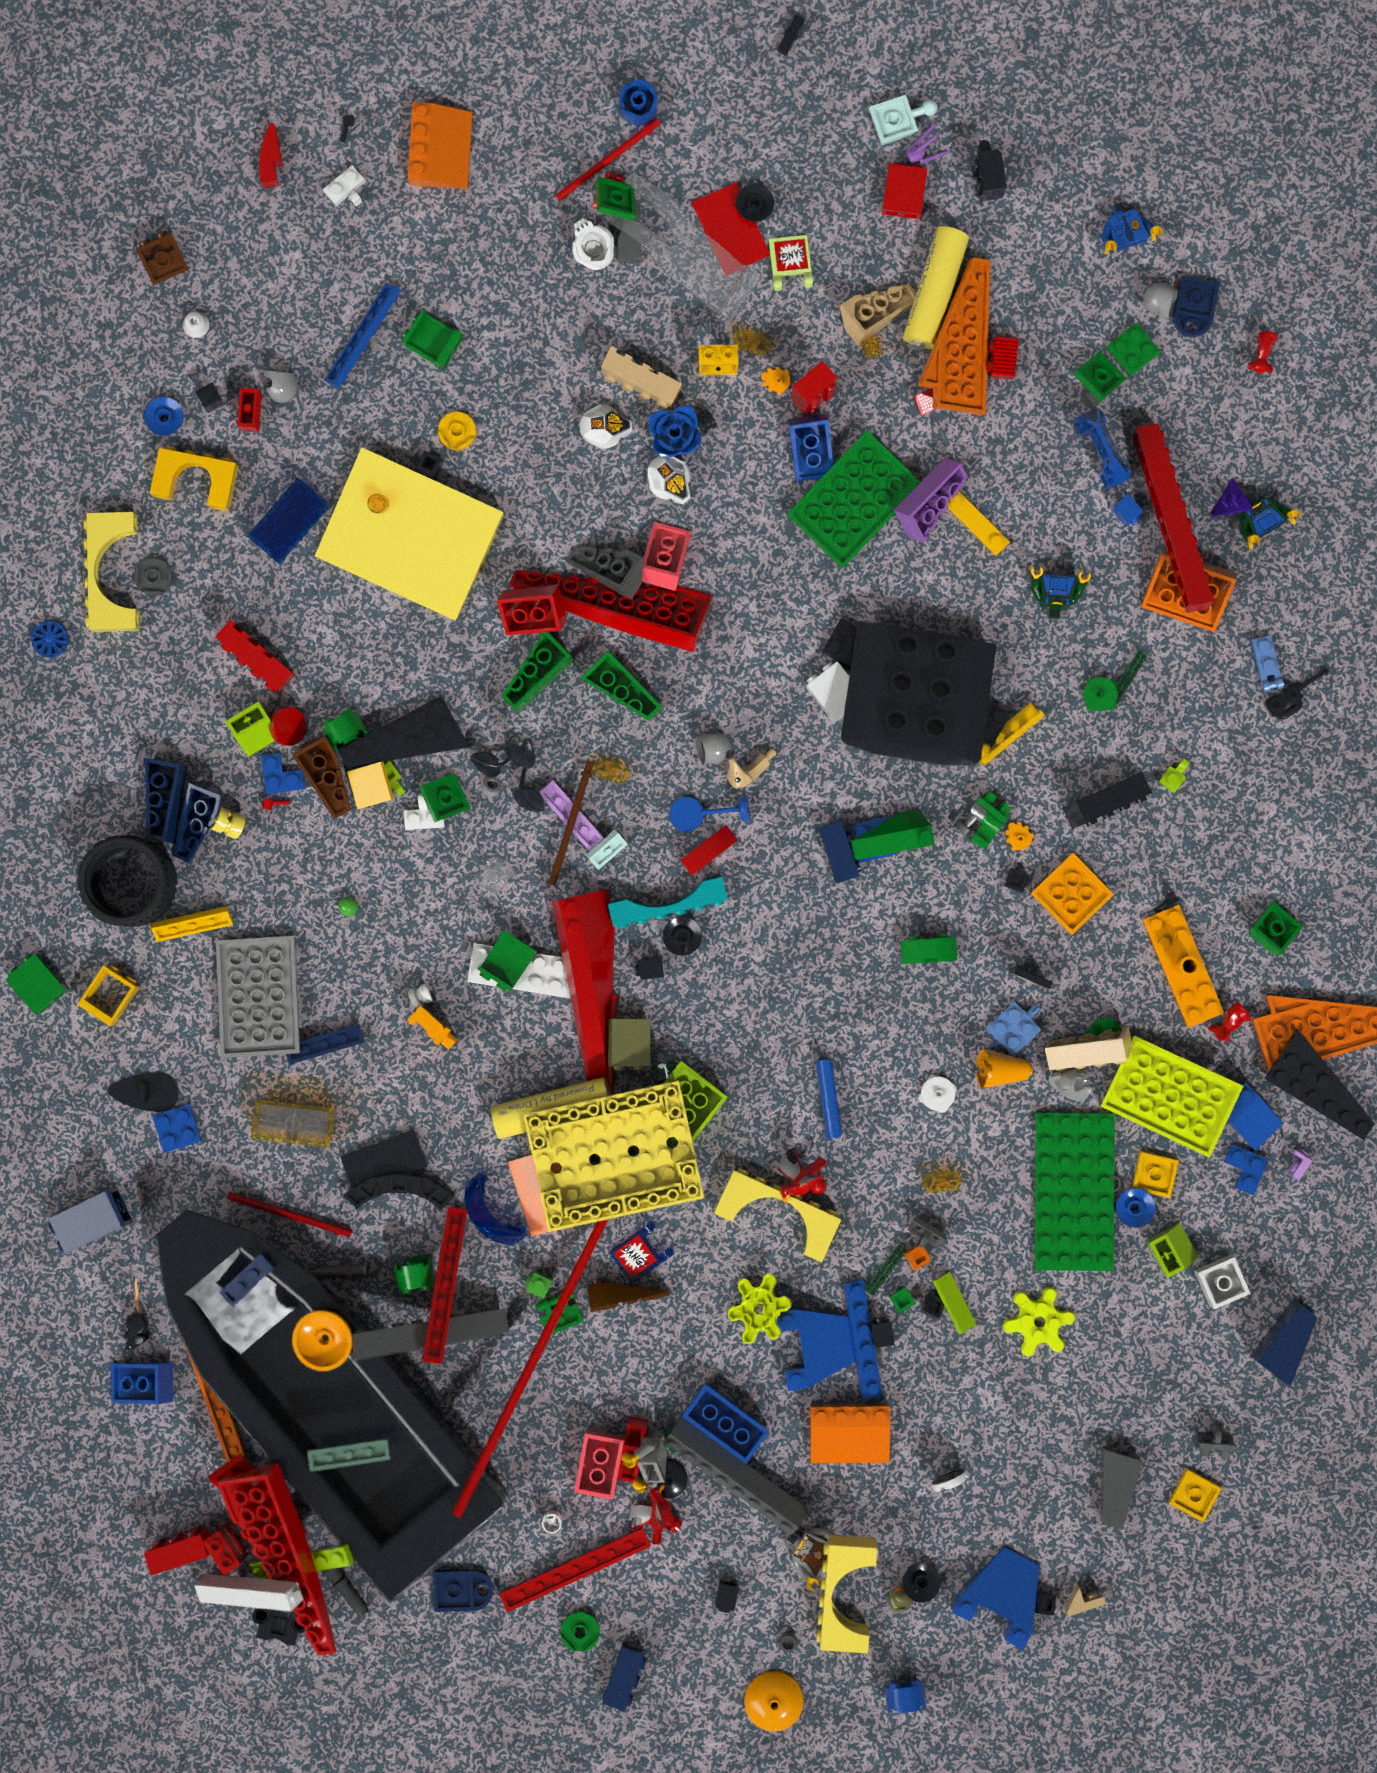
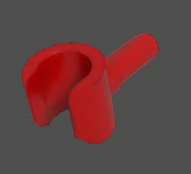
M264 799L262 809L272 810L273 805H290V800Z

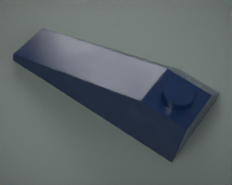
M203 780L188 784L172 856L186 862H191L219 814L223 797L219 787Z

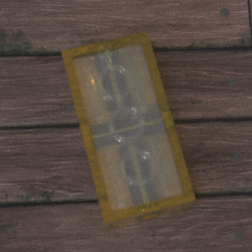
M256 1099L251 1139L330 1148L333 1146L337 1107Z

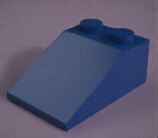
M826 413L787 419L796 481L822 478L834 465L829 422Z
M1241 1081L1239 1084L1244 1087L1227 1123L1256 1151L1283 1123L1262 1098L1246 1082Z
M173 1362L111 1363V1403L164 1404L173 1402Z

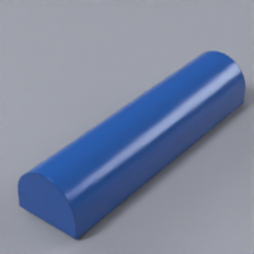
M832 1059L816 1060L826 1138H839L843 1134Z

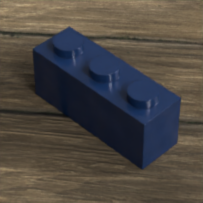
M842 821L819 827L818 830L836 884L859 877V872L862 871L859 862L854 861L852 844L847 839V835H849L847 825L842 824Z
M622 1642L602 1704L625 1712L626 1706H631L634 1697L631 1694L633 1687L637 1688L640 1676H638L639 1669H644L647 1657H644L645 1650Z

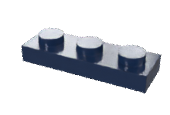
M263 1252L260 1253L220 1294L234 1307L276 1265Z

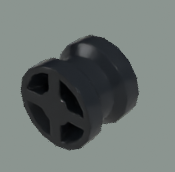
M708 410L704 412L703 416L697 417V425L704 435L711 428L715 429L718 427Z

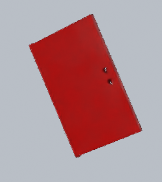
M737 182L691 202L725 276L770 256V252L756 222L744 219L737 211L736 197L740 191Z

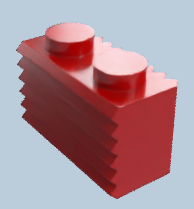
M995 336L994 341H990L989 353H992V360H988L987 372H990V378L1014 379L1019 338Z
M240 388V400L238 401L240 403L238 404L239 415L237 416L238 423L236 425L243 432L258 433L262 393L259 389Z

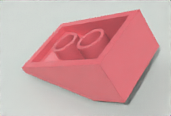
M658 522L653 523L644 555L642 582L676 591L691 531Z

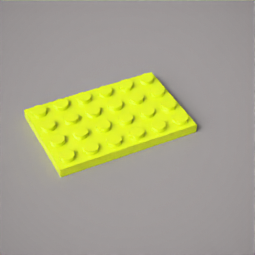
M1134 1036L1132 1039L1133 1049L1127 1061L1120 1064L1101 1107L1210 1158L1244 1086Z

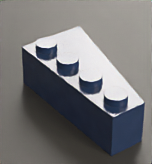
M143 758L145 765L144 782H146L147 838L173 843L188 767L177 763Z

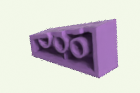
M945 457L894 509L909 538L921 543L926 541L928 538L926 537L930 529H934L937 524L936 519L941 512L944 513L946 511L948 501L951 497L954 498L968 478L961 463Z

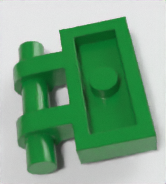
M562 1292L558 1293V1296L542 1299V1302L535 1304L537 1311L543 1309L546 1311V1315L540 1317L543 1328L552 1313L551 1306L556 1305ZM567 1303L552 1334L584 1322L577 1303L570 1306Z

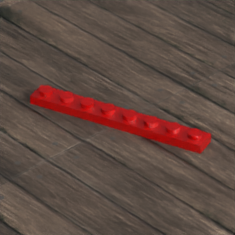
M449 1206L447 1208L422 1361L437 1364L443 1363L468 1210Z
M641 1527L500 1592L499 1596L506 1611H512L651 1547L650 1541L644 1528Z

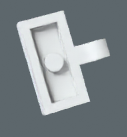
M351 165L327 185L323 192L335 206L349 197L357 207L362 203V200L355 190L365 183V179Z
M418 796L419 810L404 811L405 830L445 827L444 820L434 823L423 796Z

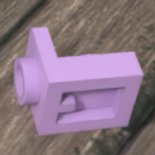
M1299 1148L1298 1151L1294 1149L1290 1151V1153L1299 1158V1161L1295 1160L1289 1169L1291 1171L1289 1176L1295 1180L1301 1179L1312 1162L1308 1158L1309 1154Z

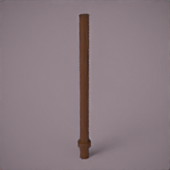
M587 760L584 771H581L580 775L582 777L548 884L556 886L589 778H592L593 775L591 771L594 762Z

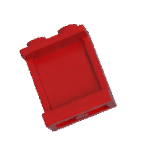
M901 162L889 163L881 214L920 220L927 169L921 165L905 166Z

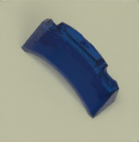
M482 1170L466 1182L464 1198L468 1216L477 1230L488 1239L504 1245H514L528 1236L529 1233L523 1225L513 1227L509 1223L507 1226H504L490 1213L483 1198V1194L486 1193L484 1186L488 1177Z

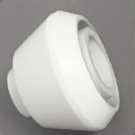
M191 312L184 318L183 329L190 337H202L209 330V320L201 312Z

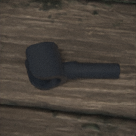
M345 115L342 119L343 132L340 142L345 143L348 126H354L353 115Z
M1174 892L1168 893L1163 903L1153 911L1157 914L1165 906L1178 902L1179 897L1172 901L1170 895Z

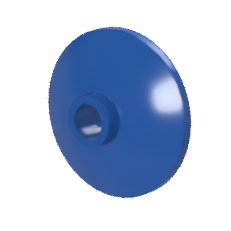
M159 397L152 400L146 407L144 420L147 427L153 433L160 436H168L175 433L181 427L183 411L174 399ZM163 415H168L167 421L162 420Z
M1138 1188L1128 1189L1119 1196L1116 1202V1213L1123 1224L1132 1228L1143 1227L1154 1217L1155 1203L1148 1192ZM1132 1204H1137L1138 1209L1136 1211L1131 1210Z

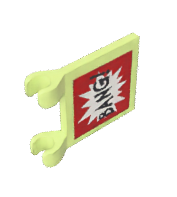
M807 235L769 239L774 290H782L781 276L804 274L805 287H812L813 277Z

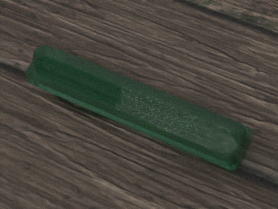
M1141 651L1136 653L1120 679L1117 687V703L1120 702L1147 658L1145 653Z
M900 1244L897 1245L865 1287L866 1292L870 1295L876 1293L904 1256V1253L907 1251L905 1247Z

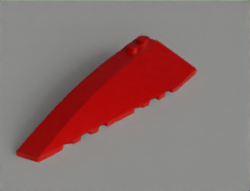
M516 569L509 583V586L515 589L559 585L565 611L622 632L690 652L695 650L712 599V595L678 585L675 591L661 589L653 584H650V587L640 585L633 598L629 599L592 577H588V579L579 578V575L562 577L558 573L542 575L541 572Z
M608 889L551 900L587 1081L605 1077L607 1081L608 1019H610V999L613 989L615 927H613L608 907L610 902Z
M279 1464L262 1465L219 1480L217 1484L230 1518L234 1524L237 1523L241 1528L240 1534L244 1540L248 1539L253 1547L251 1551L262 1561L261 1566L269 1579L298 1582L303 1600L293 1609L296 1615L295 1620L306 1630L305 1635L318 1656L335 1654L337 1652L318 1573Z

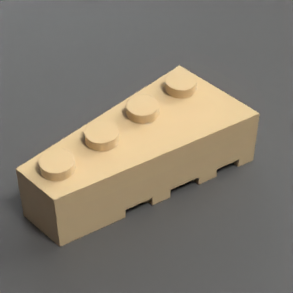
M611 346L601 365L604 380L612 384L617 382L628 392L634 390L645 400H650L651 398L657 401L656 404L662 408H672L682 389V383L661 372L653 373L654 370L645 363L636 364L632 356L628 354L621 356L616 353L617 348Z
M1129 1026L1121 1027L1122 1031L1112 1032V1029L1104 1030L1103 1033L1094 1036L1092 1033L1084 1034L1077 1040L1073 1036L1048 1041L1045 1052L1049 1070L1064 1071L1072 1067L1082 1069L1088 1065L1100 1067L1106 1063L1116 1065L1124 1063L1133 1049Z

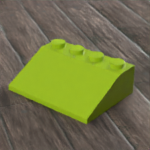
M680 1061L663 1084L679 1081L693 1142L728 1096L684 1062ZM669 1137L666 1144L670 1148H675L678 1145V1140L675 1137Z

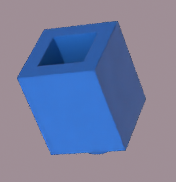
M1129 494L1111 509L1125 527L1129 524L1134 526L1142 519L1140 515L1144 512Z

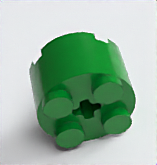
M346 709L341 713V716L336 719L330 718L323 723L325 726L323 732L336 752H338L339 748L358 740L364 734H369L358 712H352L351 709Z
M426 1256L404 1259V1263L399 1265V1261L394 1263L397 1287L401 1289V1293H410L416 1288H421V1290L433 1288L432 1284L435 1283L436 1274L432 1256H429L428 1260H426Z

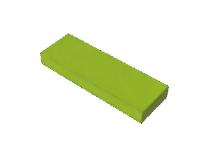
M946 1272L932 1282L958 1333L962 1334L977 1325L951 1273Z

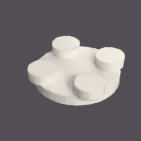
M932 1074L922 1086L919 1101L932 1110L941 1113L946 1112L948 1107L954 1102L957 1087L948 1079Z

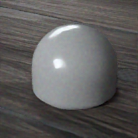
M486 777L482 782L481 790L487 797H494L499 794L502 785L498 779ZM493 781L496 783L497 788L492 789L488 787L487 783Z

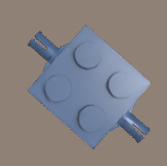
M1014 1001L986 1027L994 1039V1042L986 1049L991 1050L995 1047L992 1051H996L1001 1047L1011 1056H1014L1041 1031L1032 1018L1040 1011V1008L1038 1007L1032 1012L1037 1007L1034 1004L1026 1012Z

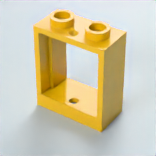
M699 345V375H738V345Z
M112 964L110 966H102L77 1004L109 1026L116 1024L140 987L135 984L137 981L129 975L124 977L119 973L121 970ZM107 974L130 987V990L113 1016L90 1001Z

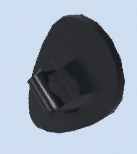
M149 1073L124 1078L111 1085L108 1089L109 1095L122 1104L152 1112H162L170 1109L176 1103L179 1094L178 1086L174 1079L162 1073Z

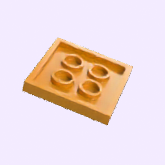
M1071 853L1030 893L1070 935H1073L1114 895L1074 853Z

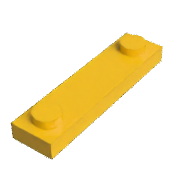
M959 491L954 498H950L947 509L995 557L1010 543Z
M228 906L154 922L151 923V930L156 942L231 926L233 925V919Z

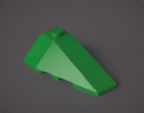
M920 809L898 813L891 819L851 841L854 859L859 860L935 845L930 823Z

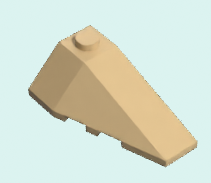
M905 284L881 292L873 291L867 295H855L840 305L845 331L858 346L912 307L916 296L915 290L910 284Z

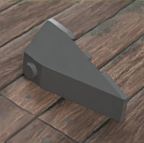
M575 545L565 561L629 599L633 598L642 584L644 558L630 550L622 549V551H618L612 548L597 549L591 546Z

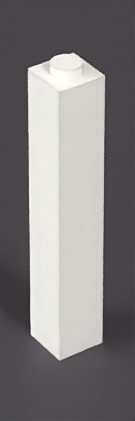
M206 1574L194 1585L199 1600L203 1603L292 1611L303 1600L298 1582Z

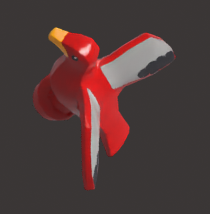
M789 1149L784 1154L778 1168L791 1180V1183L782 1185L780 1188L783 1202L786 1203L788 1197L792 1194L802 1196L807 1194L809 1190L813 1194H822L825 1191L826 1181L823 1179V1174H817L827 1164L822 1157L819 1156L810 1166L805 1168L801 1165L796 1153L792 1149Z
M664 1485L654 1487L649 1491V1496L653 1501L652 1505L634 1504L628 1520V1527L630 1529L650 1524L653 1531L652 1544L655 1545L662 1544L663 1529L666 1528L668 1531L676 1533L683 1523L678 1515L671 1514L670 1503L661 1495V1491L665 1487Z

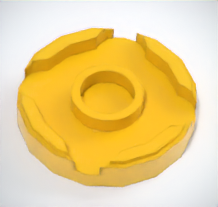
M453 411L446 414L440 420L438 436L447 448L463 450L474 442L476 426L468 414Z

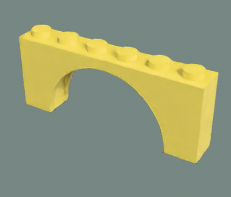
M134 512L86 513L87 519H84V529L87 531V538L84 539L87 557H85L84 563L85 569H88V577H85V587L88 589V596L85 598L86 608H88L86 626L92 632L140 631L139 611L120 607L112 603L101 589L98 577L101 558L109 546L123 537L138 534L137 515Z
M738 1168V1170L733 1169L714 1214L733 1221L741 1208L756 1199L772 1197L782 1200L780 1194L781 1186L774 1184L772 1187L766 1184L767 1180L756 1176L754 1179L748 1176L749 1172L741 1168ZM792 1194L788 1197L787 1202L799 1211L806 1225L807 1240L803 1254L822 1263L840 1224L841 1218L837 1217L839 1213L829 1208L826 1212L820 1209V1204L811 1200L807 1203L802 1201V1196Z
M829 1535L828 1543L824 1542V1555H827V1560H823L822 1572H825V1578H821V1590H824V1595H820L819 1607H822V1612L818 1613V1625H821V1630H817L816 1642H820V1650L868 1653L869 1625L854 1622L842 1615L832 1601V1592L838 1581L850 1571L866 1566H876L877 1538Z

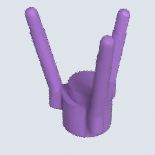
M935 123L908 147L904 153L911 165H922L925 162L949 154V151L946 150L922 159L925 155L923 149L937 139L938 135H934L921 146H919V143L934 129Z

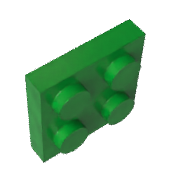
M598 176L595 181L597 212L633 221L636 217L634 185Z
M1137 322L1105 347L1129 377L1161 353Z
M1101 351L1074 373V376L1099 402H1102L1127 379Z
M455 773L419 787L434 823L470 809Z

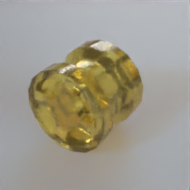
M879 337L867 339L861 343L862 347L865 348V359L875 358L884 354L883 349L880 348L881 340Z
M373 494L368 498L367 506L371 512L382 514L388 510L389 501L382 494Z

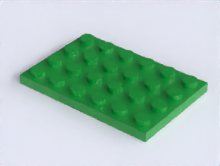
M867 430L786 516L843 569L895 514L894 509L921 482Z

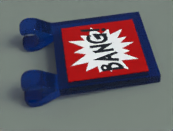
M653 1222L648 1223L609 1252L631 1284L670 1258L674 1253L669 1247L658 1255L645 1237L655 1229Z

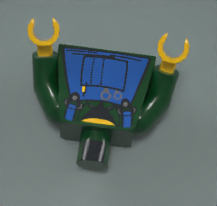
M1251 493L1246 497L1253 508L1240 514L1239 533L1248 542V548L1253 549V543H1257L1260 546V538L1288 521L1287 518H1289L1291 524H1296L1294 517L1301 519V514L1299 510H1292L1286 505L1267 497L1258 502L1254 494Z
M1040 564L1039 570L1034 571V567L1031 565V591L1036 601L1040 602L1041 607H1049L1048 618L1060 619L1061 609H1068L1070 606L1075 605L1083 595L1087 581L1091 578L1090 570L1087 576H1082L1083 569H1080L1078 579V576L1043 573Z

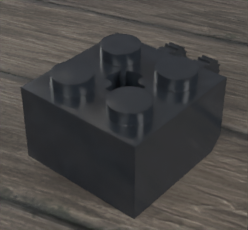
M982 140L977 148L976 159L973 160V166H971L972 177H976V184L974 185L975 196H979L980 202L1003 199L1007 184L1002 153L999 150H991L990 142Z

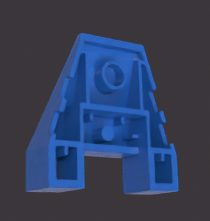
M1098 408L1077 417L1074 423L1081 438L1083 439L1090 435L1104 464V468L1100 471L1099 476L1106 490H1111L1128 482L1131 478V470L1127 464H1124L1105 424L1106 418L1103 412H1099Z
M791 1307L787 1311H781V1314L777 1317L781 1332L799 1329L804 1365L784 1368L788 1391L809 1388L855 1361L848 1316Z
M1004 1546L981 1571L977 1572L959 1590L951 1605L952 1612L971 1622L978 1606H984L1010 1620L1003 1634L1004 1639L1024 1650L1033 1631L1040 1565Z

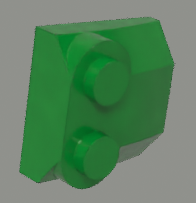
M1272 901L1257 921L1250 926L1249 931L1251 937L1268 952L1280 956L1302 929L1303 925L1299 924L1278 906L1275 901Z

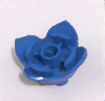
M691 405L677 407L672 413L659 410L650 414L649 429L654 437L652 444L657 455L668 458L681 456L695 451L700 446L701 434L697 430L698 418ZM679 431V436H672V432L676 433Z

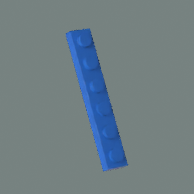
M385 283L325 377V382L336 388H340L345 382L348 373L356 365L357 359L366 349L367 343L376 333L381 321L387 316L388 310L396 302L401 292L400 289Z
M860 1279L843 1283L861 1398L866 1401L883 1397L864 1280Z

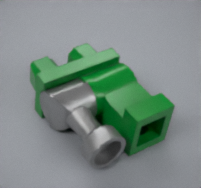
M990 791L975 801L970 808V814L965 822L959 823L955 827L961 834L968 837L971 834V826L976 821L981 824L969 840L982 850L987 848L1008 819L1007 815L1011 810V807L1002 802L997 810L991 806L997 797Z

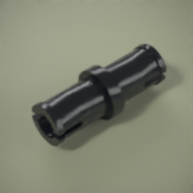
M794 15L788 29H785L783 32L784 37L776 49L779 53L785 56L788 55L793 42L797 41L798 33L805 22L803 17Z

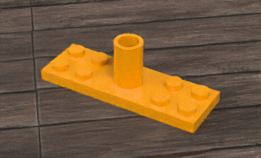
M1176 905L1142 919L1187 1028L1223 1014V1008L1180 906ZM1184 961L1189 963L1188 971L1183 969Z

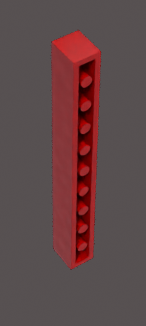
M1159 423L1136 427L1132 439L1185 611L1189 613L1208 609L1214 602V593L1209 588V577L1203 568V557L1197 549V538L1193 536L1191 530L1192 522L1187 517L1186 503L1182 500L1180 494L1181 487L1175 478V467L1171 465L1169 459L1170 451L1164 443V432L1160 430Z

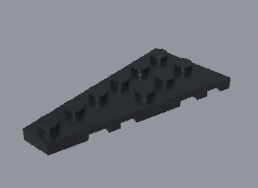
M440 696L338 749V752L346 767L351 768L382 761L388 762L396 759L469 748V745L444 699Z
M1296 1029L1264 1079L1365 1140L1375 1123L1299 1030Z

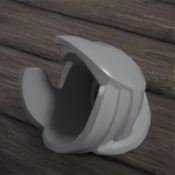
M1070 1069L1063 1073H1051L1048 1081L1055 1090L1061 1092L1068 1099L1084 1103L1092 1089V1086L1087 1085L1086 1079L1093 1076L1094 1073Z

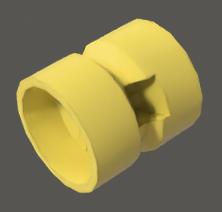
M220 806L219 814L210 829L218 833L224 831V835L237 839L244 828L246 818L236 812L231 814L230 810Z

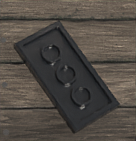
M415 1129L340 1157L351 1187L376 1175L393 1172L411 1173L428 1166Z

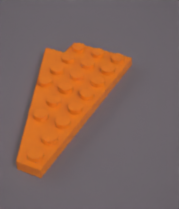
M975 257L969 260L919 379L918 386L933 388V408L975 415L986 414L990 260Z
M1267 995L1265 998L1270 1014L1252 1019L1268 1072L1296 1029L1299 1030L1322 1060L1377 1044V1007Z

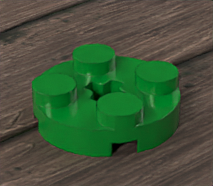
M579 1610L570 1613L563 1620L561 1639L568 1649L575 1652H586L597 1644L600 1628L597 1619L592 1614ZM577 1627H583L585 1629L584 1636H582L581 1634L577 1636L575 1634L577 1632Z

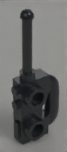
M1324 668L1302 684H1290L1287 686V689L1283 688L1280 690L1281 693L1266 700L1263 705L1270 716H1275L1279 720H1285L1302 708L1301 699L1304 697L1301 691H1303V688L1325 674L1327 675L1328 669ZM1290 701L1294 704L1285 711L1281 709L1282 706Z

